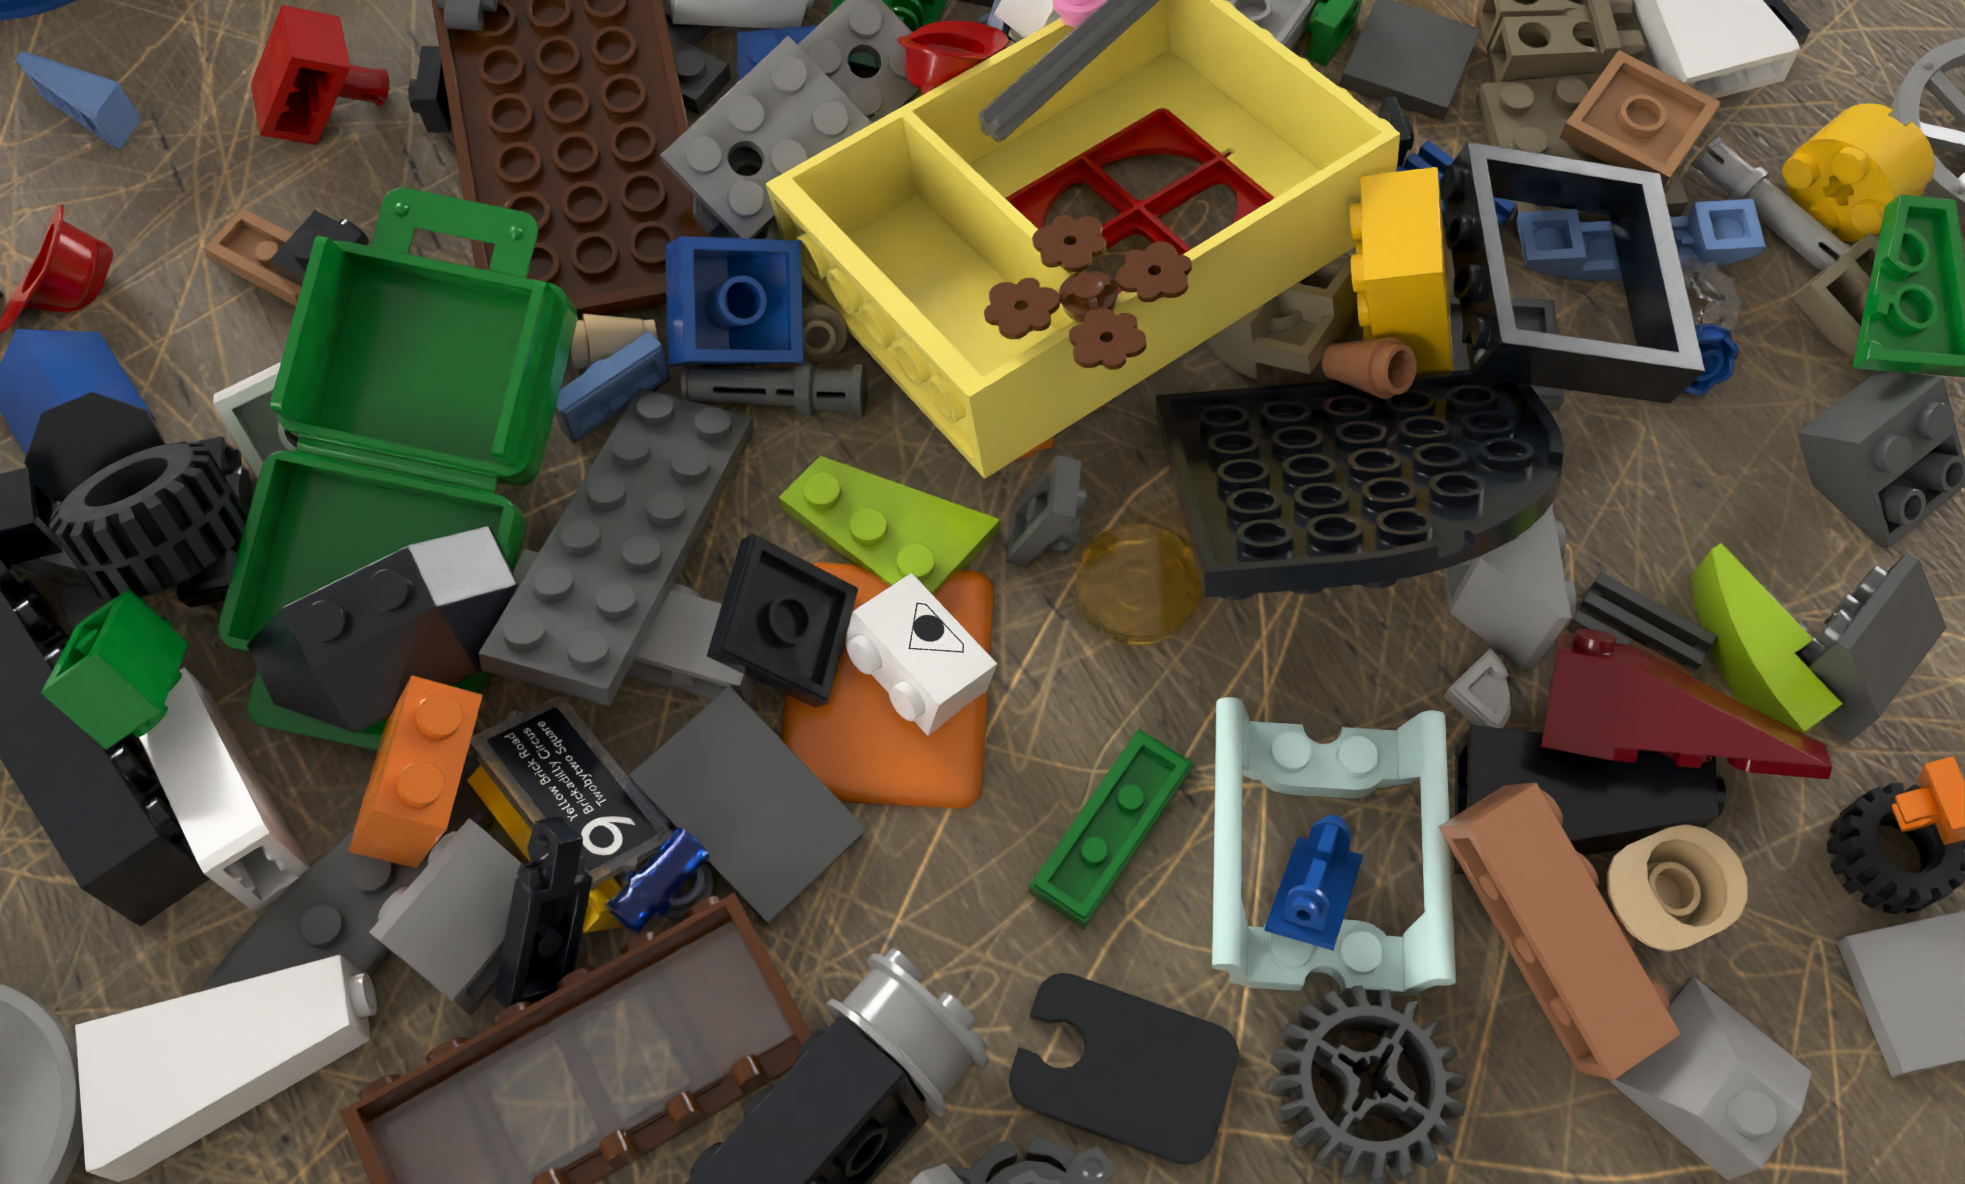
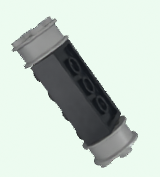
M891 948L885 956L872 953L867 959L871 969L869 974L842 1003L835 999H830L825 1004L826 1010L835 1022L828 1029L816 1031L804 1042L796 1056V1064L776 1086L769 1085L753 1097L745 1109L744 1120L723 1143L718 1142L711 1145L697 1158L690 1170V1179L685 1184H871L928 1120L929 1115L925 1108L942 1117L947 1111L943 1101L944 1096L971 1066L984 1069L989 1063L988 1057L984 1052L987 1045L972 1029L976 1019L949 993L943 992L938 999L919 983L923 979L921 972L898 950Z

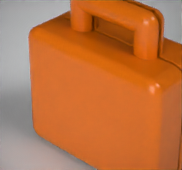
M812 563L858 588L853 611L889 588L886 583L857 564ZM959 570L933 596L990 655L994 604L993 583L987 575L980 571ZM843 645L828 704L814 708L785 694L780 739L841 802L963 809L973 805L979 799L982 792L988 689L986 693L975 698L931 735L927 736L914 721H907L895 710L890 701L889 693L871 674L862 673L853 664L848 655L847 647Z

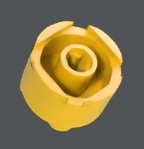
M1867 103L1849 107L1800 146L1782 166V176L1786 181L1790 198L1842 241L1858 242L1869 233H1872L1874 237L1878 235L1882 226L1885 206L1899 195L1921 196L1926 185L1933 178L1935 159L1925 134L1912 121L1904 126L1896 119L1888 116L1894 110L1884 105Z

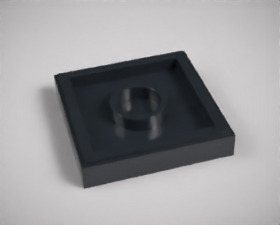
M751 534L741 539L707 657L814 708L826 705L829 701L858 588L755 534Z

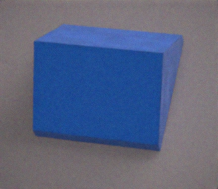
M37 329L15 330L0 364V413L26 456L42 412L92 391L146 409L153 421L156 420L99 332Z

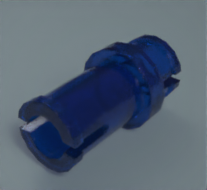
M678 827L670 839L638 872L630 870L621 879L623 888L613 899L608 900L605 907L626 929L635 935H639L643 931V927L654 915L662 918L669 911L671 904L668 900L703 863L710 859L709 853L705 852V847L695 837Z

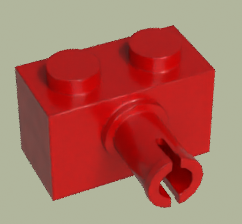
M281 5L251 82L259 135L317 145L338 97L370 102L378 106L384 105V99H387L389 92L388 72L385 69H373L350 64L339 16Z

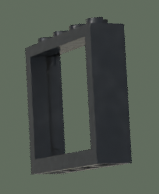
M1467 142L1452 164L1444 168L1445 173L1440 179V197L1444 203L1447 221L1446 245L1451 249L1455 271L1453 290L1455 297L1459 299L1463 322L1462 343H1466L1471 377L1670 404L1705 371L1659 173ZM1493 197L1569 210L1577 209V211L1610 217L1636 346L1516 329Z

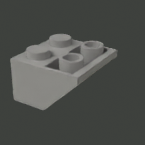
M1552 504L1545 514L1528 530L1520 534L1517 539L1480 557L1443 569L1450 613L1520 669L1536 668L1548 649L1555 644L1556 638L1569 620L1573 619L1576 612V590L1571 580H1565L1562 558L1566 548L1565 529L1562 522L1555 521Z
M468 819L458 831H452L438 841L428 857L427 867L409 887L398 889L386 900L378 914V922L369 933L408 967L471 1016L496 986L515 879L519 878L517 872L522 863L479 825Z

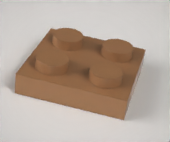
M1618 50L1570 116L1559 138L1612 166L1659 173L1663 189H1665L1714 117L1721 101Z

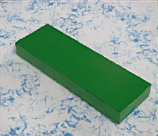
M1138 728L1030 883L1028 892L1085 930L1192 772L1194 763Z

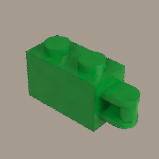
M129 588L76 625L41 691V694L106 750L130 733L136 738L145 735L164 718L168 711V707L164 703L169 691L174 688L182 677V673L178 669L189 645L171 628L172 624L165 617L158 616L144 603V597L139 598Z

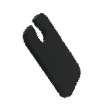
M1059 973L1051 975L1043 981L1037 991L1029 1017L1048 1024L1065 1022L1076 1027L1083 1037L1085 1044L1084 1053L1081 1059L1073 1066L1062 1069L1048 1065L1039 1054L1018 1047L1009 1078L1011 1095L1018 1105L1034 1113L1176 1164L1191 1165L1204 1159L1215 1142L1238 1062L1239 1049L1232 1034L1220 1025L1073 974Z

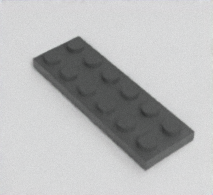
M639 387L481 648L479 658L482 670L610 706L753 435V417Z

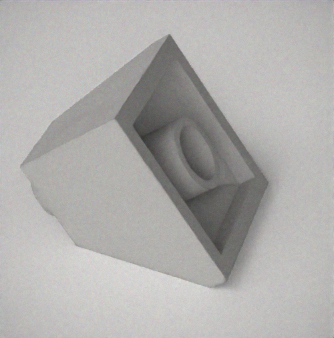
M1693 976L1687 980L1670 1002V1010L1668 1011L1681 1035L1615 1080L1610 1079L1609 1082L1723 1178L1729 1181L1762 1168L1802 1113L1812 1072Z

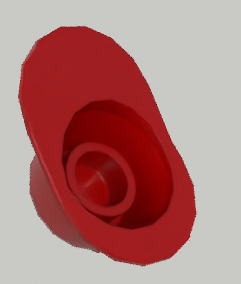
M941 21L922 26L907 36H901L897 38V42L904 46L907 80L913 86L921 89L922 96L1002 51L1008 45L1009 39L998 28L970 21Z
M58 204L40 251L21 279L0 319L1 333H4L13 324L24 308L69 313L82 309L94 301L103 288L113 258L112 248L107 243L63 220V204Z

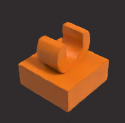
M1952 756L1925 763L1917 780L1920 789L1896 795V804L1891 805L1901 832L1919 829L1935 823L1944 845L1965 840V781L1955 757Z

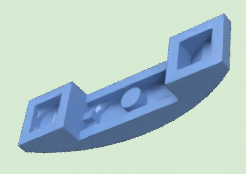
M1754 199L1694 202L1688 216L1670 217L1683 275L1722 267L1762 254L1766 247ZM1577 209L1518 213L1516 221L1526 268L1569 279L1623 281L1611 221L1580 223Z

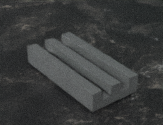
M1602 572L1598 574L1567 627L1573 633L1578 629L1603 631L1614 635L1617 638L1616 643L1629 644L1630 638L1590 617L1591 612L1624 629L1627 636L1641 644H1651L1684 662L1682 666L1692 671V678H1695L1697 669L1702 665L1707 656V650L1712 646L1717 637L1716 634Z

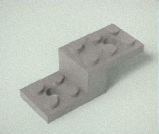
M845 0L798 45L787 36L661 154V162L736 238L754 239L775 219L765 183L903 107L921 91V89L913 86L907 80L904 46L897 42V38L907 36L912 31L882 0ZM857 52L871 54L878 62V73L870 78H860L854 75L848 66L849 57ZM737 148H752L761 156L763 166L754 175H739L729 165L728 158L730 154Z

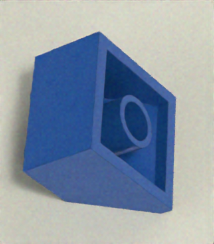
M680 236L665 245L668 366H746L803 363L801 240Z

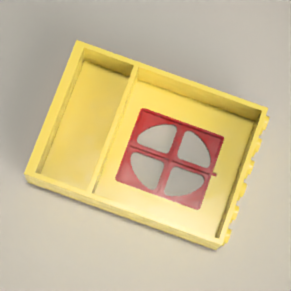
M1160 0L1003 141L997 142L990 135L986 136L980 129L982 124L979 120V113L1076 28L1068 26L1061 18L765 184L781 239L801 240L802 282L822 303L834 307L842 315L847 331L980 475L986 479L1356 247V241L1352 240L1349 206L1350 203L1361 202L1360 176L1397 172L1400 133L1387 120L1379 118L1355 100L1346 89L1338 87L1314 69L1309 61L1297 56L1277 41L1268 30L1260 28L1240 13L1231 2L1226 0ZM1148 154L1183 156L1191 158L1202 165L1143 201L1131 196L1102 170V167L1110 162ZM1075 183L1087 185L1119 214L1102 225V237L1106 240L1107 249L1128 236L1138 234L1144 236L1151 243L1168 242L1176 248L1177 255H1185L1192 261V270L1187 275L1188 290L1179 297H1162L1154 302H1143L1137 297V292H1125L1118 287V296L1113 312L1116 316L1121 313L1134 315L1137 319V329L1146 335L1147 346L1142 354L1131 358L1126 357L1125 365L1117 370H1110L1102 365L1094 368H1084L1074 361V345L1069 340V331L1074 326L1084 323L1071 319L1065 313L1061 302L1058 310L1051 314V325L1049 328L1043 331L1033 330L1020 339L1003 337L999 332L998 325L987 323L984 317V310L990 305L989 292L996 284L1011 282L1017 285L1024 278H1034L1039 282L1040 288H1052L1059 294L1062 283L1071 275L1078 273L1069 272L1061 266L1054 268L1044 266L1041 262V253L1034 248L1032 241L1033 234L1038 229L1044 227L1046 217L1053 203L1067 187ZM1217 184L1226 185L1235 194L1237 202L1233 224L1193 249L1159 220L1163 215L1211 186Z

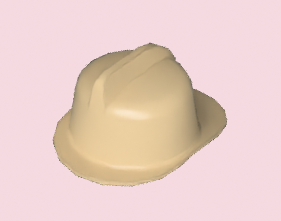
M1685 824L1669 827L1625 846L1613 856L1607 871L1608 896L1616 916L1631 935L1648 947L1665 952L1688 948L1727 929L1741 917L1748 900L1747 877L1739 857L1725 840L1705 828Z

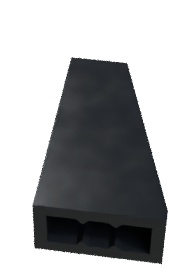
M1474 725L1469 727L1455 748V816L1504 785L1537 783L1539 788L1548 793L1559 806L1563 815V824L1561 826L1574 849L1583 856L1621 850L1629 844L1669 827L1687 824L1706 828L1721 815L1725 805L1726 787L1723 778L1716 774V756H1713L1712 760L1708 762H1702L1700 768L1677 766L1672 761L1673 758L1658 751L1639 750L1636 763L1612 761L1541 747L1543 733ZM1454 855V874L1465 875Z

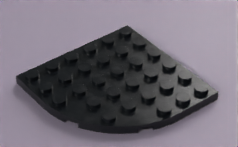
M1470 369L1416 374L1412 385L1406 392L1395 394L1388 399L1376 397L1337 380L1156 395V418L1205 598L1222 597L1229 600H1242L1256 593L1281 591L1314 594L1325 588L1362 585L1368 588H1386L1394 585L1398 579L1423 575L1461 564L1517 539L1520 534L1528 530L1545 514L1555 500L1561 485L1564 451L1561 431L1552 414L1532 386L1471 377Z

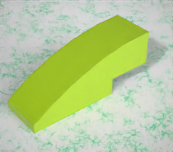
M1722 543L1714 547L1690 576L1695 607L1701 626L1717 635L1712 646L1709 648L1713 658L1737 701L1806 735L1843 704L1798 657L1814 639Z

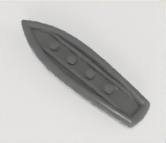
M468 754L465 759L447 830L440 839L452 831H458L468 819H471L485 831L495 818L467 781L476 769L483 764ZM354 826L267 908L231 948L199 992L336 955H341L362 973L366 972L371 977L390 955L391 951L370 934L369 931L378 922V914L386 900L398 889L409 887L427 867L428 857L432 849L417 869L350 853L348 849L355 829Z

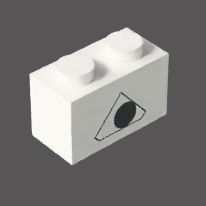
M912 573L852 612L844 643L851 661L862 673L871 674L889 693L890 701L895 710L907 721H914L927 736L931 735L975 698L986 693L997 663Z

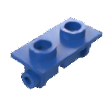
M1327 815L1312 825L1309 839L1297 837L1264 931L1334 951L1364 855L1349 850L1352 835L1344 819L1336 815Z

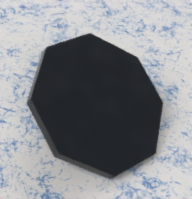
M92 391L42 412L24 463L55 495L57 501L62 502L76 487L105 467L134 453L165 445L166 443L148 410Z

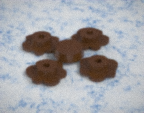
M1060 215L1053 220L1052 226L1042 227L1033 234V246L1041 253V262L1044 266L1049 268L1061 266L1069 272L1078 273L1071 275L1062 283L1059 294L1052 288H1040L1039 282L1034 278H1024L1017 285L1011 282L996 284L989 292L990 305L985 308L984 317L987 323L998 325L999 332L1003 337L1020 339L1033 330L1043 331L1049 328L1051 325V314L1058 310L1061 302L1065 313L1071 319L1084 323L1074 326L1069 331V340L1074 345V361L1084 368H1094L1102 365L1107 369L1117 370L1125 365L1126 357L1131 358L1142 354L1147 346L1146 335L1137 329L1136 317L1130 313H1121L1116 316L1113 312L1117 301L1118 287L1125 292H1137V297L1143 302H1154L1162 297H1179L1188 290L1187 275L1192 270V261L1185 255H1177L1176 248L1168 242H1155L1150 244L1145 251L1139 249L1129 251L1124 257L1125 266L1117 272L1115 282L1106 273L1094 270L1084 271L1091 266L1092 257L1102 255L1107 249L1106 240L1102 237L1103 229L1100 220L1091 216H1084L1075 220L1069 215Z

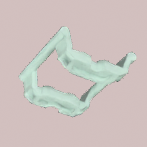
M1225 697L1216 701L1212 968L1227 971L1230 983L1250 988L1300 991L1304 986L1307 976L1312 973L1321 972L1330 975L1336 980L1340 986L1341 994L1348 995L1353 986L1362 985L1368 996L1376 997L1382 989H1391L1393 997L1414 996L1435 985L1444 986L1456 983L1451 848L1439 829L1440 825L1449 820L1446 723L1443 712L1435 710L1423 711L1400 726L1397 731L1342 727L1337 740L1328 744H1320L1308 738L1304 732L1303 724L1250 721L1241 699ZM1242 775L1252 780H1260L1262 784L1272 791L1282 794L1349 799L1365 797L1377 788L1412 784L1413 781L1420 780L1425 912L1404 932L1403 937L1386 936L1382 930L1371 923L1344 919L1334 951L1264 931L1265 926H1248V920L1241 899Z

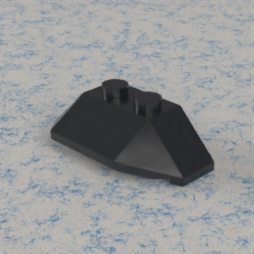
M486 526L408 545L282 607L247 644V647L274 705L351 732L359 733L389 718L412 675L448 686H454L480 673L482 668L479 652L518 589L519 584L492 528Z

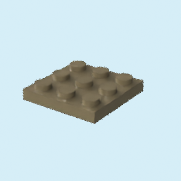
M1602 72L1482 83L1476 99L1489 144L1491 146L1610 165L1559 138L1566 122ZM1677 170L1664 189L1670 217L1681 216L1689 203ZM1510 200L1516 204L1511 217L1515 232H1519L1516 219L1520 212L1569 210ZM1578 211L1580 223L1610 221V217L1607 215Z

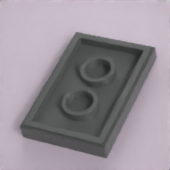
M730 685L628 775L629 780L767 926L867 831L865 826Z

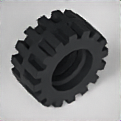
M1890 783L1884 788L1878 786L1868 791L1840 813L1841 816L1832 823L1829 830L1835 836L1827 841V853L1838 855V859L1830 864L1834 874L1844 873L1848 881L1842 886L1850 894L1857 890L1864 894L1861 903L1870 908L1883 903L1884 913L1897 914L1906 910L1907 914L1920 911L1942 900L1965 881V873H1963L1965 871V852L1963 851L1965 849V840L1944 845L1935 823L1904 832L1915 843L1920 854L1921 868L1918 873L1908 872L1893 865L1883 854L1877 840L1878 825L1892 826L1900 830L1891 808L1892 804H1896L1895 796L1920 789L1918 785H1913L1904 791L1903 783Z

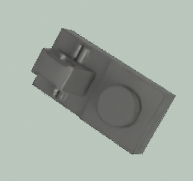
M1057 454L1012 507L1007 563L1027 567L1036 556H1042L1045 550L1068 554L1080 542L1083 519L1080 517L1086 500V490L1084 487L1079 486L1082 461Z

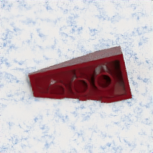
M1578 629L1575 631L1574 636L1560 633L1547 701L1541 747L1612 761L1635 763L1639 750L1658 751L1673 758L1672 761L1677 766L1700 768L1702 762L1712 760L1713 756L1727 757V762L1730 765L1749 773L1829 780L1832 764L1826 745L1629 645L1616 643L1617 638L1612 634L1592 629Z

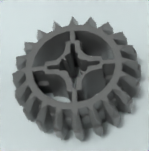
M1362 985L1351 988L1348 992L1347 1005L1334 990L1325 992L1321 998L1322 1011L1310 1003L1304 1004L1297 1013L1303 1027L1287 1023L1280 1033V1037L1290 1049H1276L1270 1058L1271 1065L1289 1074L1273 1078L1268 1084L1270 1094L1277 1097H1290L1291 1099L1290 1103L1283 1105L1275 1112L1276 1121L1279 1124H1287L1297 1119L1302 1126L1290 1139V1145L1295 1150L1303 1148L1312 1139L1320 1147L1313 1156L1312 1166L1317 1170H1322L1336 1156L1340 1158L1339 1179L1346 1183H1350L1355 1179L1360 1163H1363L1365 1177L1369 1184H1383L1386 1179L1387 1166L1400 1182L1408 1180L1414 1175L1412 1159L1425 1168L1430 1167L1438 1160L1436 1149L1432 1143L1448 1146L1456 1137L1451 1126L1443 1119L1456 1120L1463 1116L1465 1106L1459 1100L1446 1095V1093L1461 1089L1466 1083V1077L1463 1074L1444 1070V1065L1457 1057V1047L1445 1045L1437 1049L1432 1042V1039L1442 1029L1441 1021H1430L1423 1028L1413 1021L1419 1013L1420 1006L1418 1001H1409L1400 1012L1392 1010L1394 997L1391 989H1382L1375 998L1373 1005H1370L1367 992ZM1344 1031H1364L1381 1036L1377 1045L1369 1052H1356L1344 1045L1336 1049L1324 1041L1329 1036ZM1401 1052L1410 1062L1417 1077L1420 1094L1419 1103L1414 1101L1416 1093L1410 1090L1398 1075L1397 1062ZM1380 1060V1064L1373 1074L1375 1077L1372 1084L1374 1093L1369 1098H1365L1352 1110V1105L1359 1095L1357 1089L1360 1086L1361 1080L1358 1076L1363 1071L1367 1072ZM1312 1063L1321 1069L1319 1076L1332 1086L1336 1094V1107L1330 1119L1320 1107L1313 1090L1311 1078ZM1366 1115L1380 1117L1389 1123L1397 1119L1410 1128L1405 1136L1389 1141H1369L1350 1135L1355 1125Z

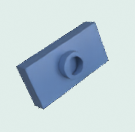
M648 331L609 358L594 362L582 376L560 389L555 416L561 430L572 443L577 442L626 409L639 387L653 391L670 379L671 376L661 343Z

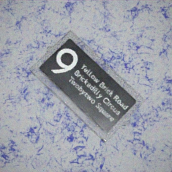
M562 694L522 713L513 710L509 712L507 720L471 737L468 750L531 831L535 821L561 816L564 818V822L576 834L580 833L582 835L583 843L580 855L585 857V871L593 878L591 889L621 872L625 874L634 873L637 863L674 843L676 835L638 788L629 780V777Z

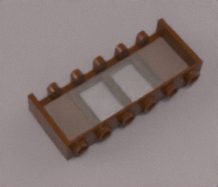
M733 893L722 900L719 896H712L690 907L683 915L684 921L659 934L658 931L652 930L634 937L621 948V956L597 969L595 966L589 965L569 973L557 983L558 991L532 1004L530 1001H523L507 1007L492 1019L491 1023L493 1026L473 1038L467 1040L465 1037H458L438 1045L426 1055L427 1063L401 1077L399 1074H391L371 1082L358 1093L360 1100L340 1110V1113L371 1184H596L789 1072L796 1064V1056L801 1046L812 1034L736 894Z

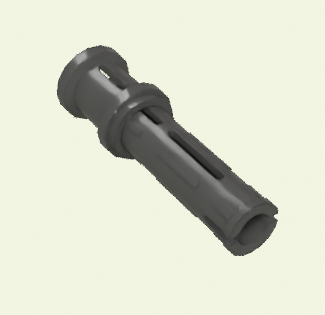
M804 362L803 365L797 366L796 371L710 368L685 365L682 371V399L698 403L794 406L796 412L802 413L803 416H813L816 410L851 412L853 418H864L866 413L868 380L865 364H855L852 370L819 369L816 367L815 362Z

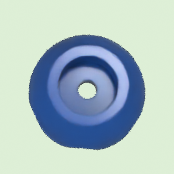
M1700 324L1695 326L1705 371L1681 394L1689 392L1694 395H1704L1713 386L1728 380L1732 376L1739 348L1732 340V332L1718 325Z

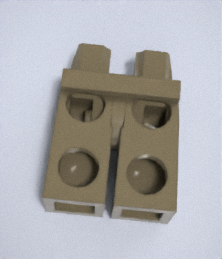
M1482 0L1477 15L1485 49L1489 50L1487 58L1493 82L1600 73L1605 70L1618 50L1639 60L1645 48L1641 30H1617L1616 26H1626L1632 14L1633 0Z

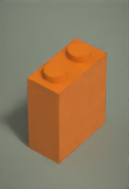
M411 676L384 726L348 852L417 869L447 830L483 695Z

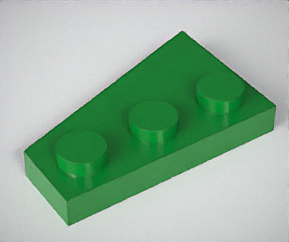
M1899 195L1885 206L1852 369L1965 377V258L1956 200Z

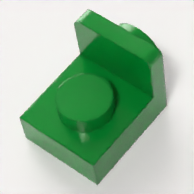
M1324 0V2L1320 1L1316 5L1306 27V32L1312 35L1308 59L1327 67L1357 25L1362 0Z

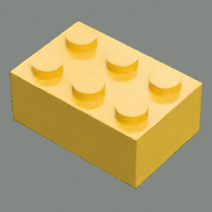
M1438 167L1360 176L1361 202L1350 203L1349 210L1352 240L1356 241V254H1351L1352 285L1354 293L1357 292L1359 325L1363 327V339L1398 338L1403 344L1408 345L1414 351L1417 361L1416 374L1453 371L1449 278Z

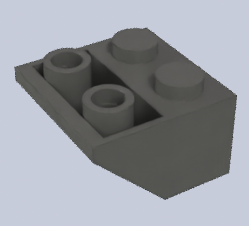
M1877 371L1797 432L1812 485L1878 546L1889 548L1965 487V460L1944 377Z
M1908 551L1888 571L1876 564L1852 593L1848 592L1833 608L1823 622L1826 624V627L1818 637H1812L1814 640L1798 655L1809 669L1843 703L1823 722L1851 742L1879 719L1947 628L1920 560Z

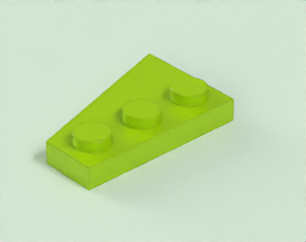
M819 456L779 496L780 506L783 511L850 563L865 568L889 587L912 573L932 595L957 571L964 570L1001 529V519L823 456Z

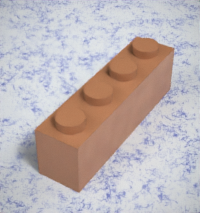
M1537 783L1504 785L1440 825L1439 829L1577 1071L1615 1080L1681 1035L1668 1012L1670 1010V1001L1663 988L1644 971L1632 950L1635 946L1633 936L1619 918L1609 910L1597 889L1599 879L1594 867L1581 853L1574 849L1561 826L1563 824V815L1554 799L1548 793L1541 790Z

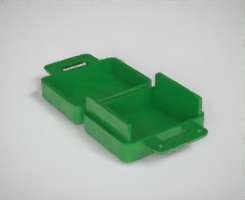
M400 187L388 192L383 199L371 246L347 241L334 242L329 237L319 235L315 238L270 401L271 410L277 413L281 425L298 437L299 440L296 451L274 452L262 464L218 625L220 638L228 647L250 654L247 644L282 607L408 545L489 526L492 528L512 572L514 571L526 529V519L519 507L506 497L494 494L497 482L512 486H524L534 481L540 472L578 320L575 306L560 287L548 282L527 279L538 236L537 222L530 214ZM415 229L495 244L489 271L410 255L409 252ZM258 669L247 706L251 720L260 726L378 750L383 729L388 720L387 718L359 733H355L274 705ZM481 670L480 673L452 687L480 694L487 684L490 672Z

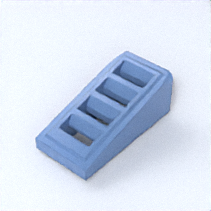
M21 51L16 57V62L41 97L107 144L117 149L122 148L140 123L141 118L118 82L29 52Z

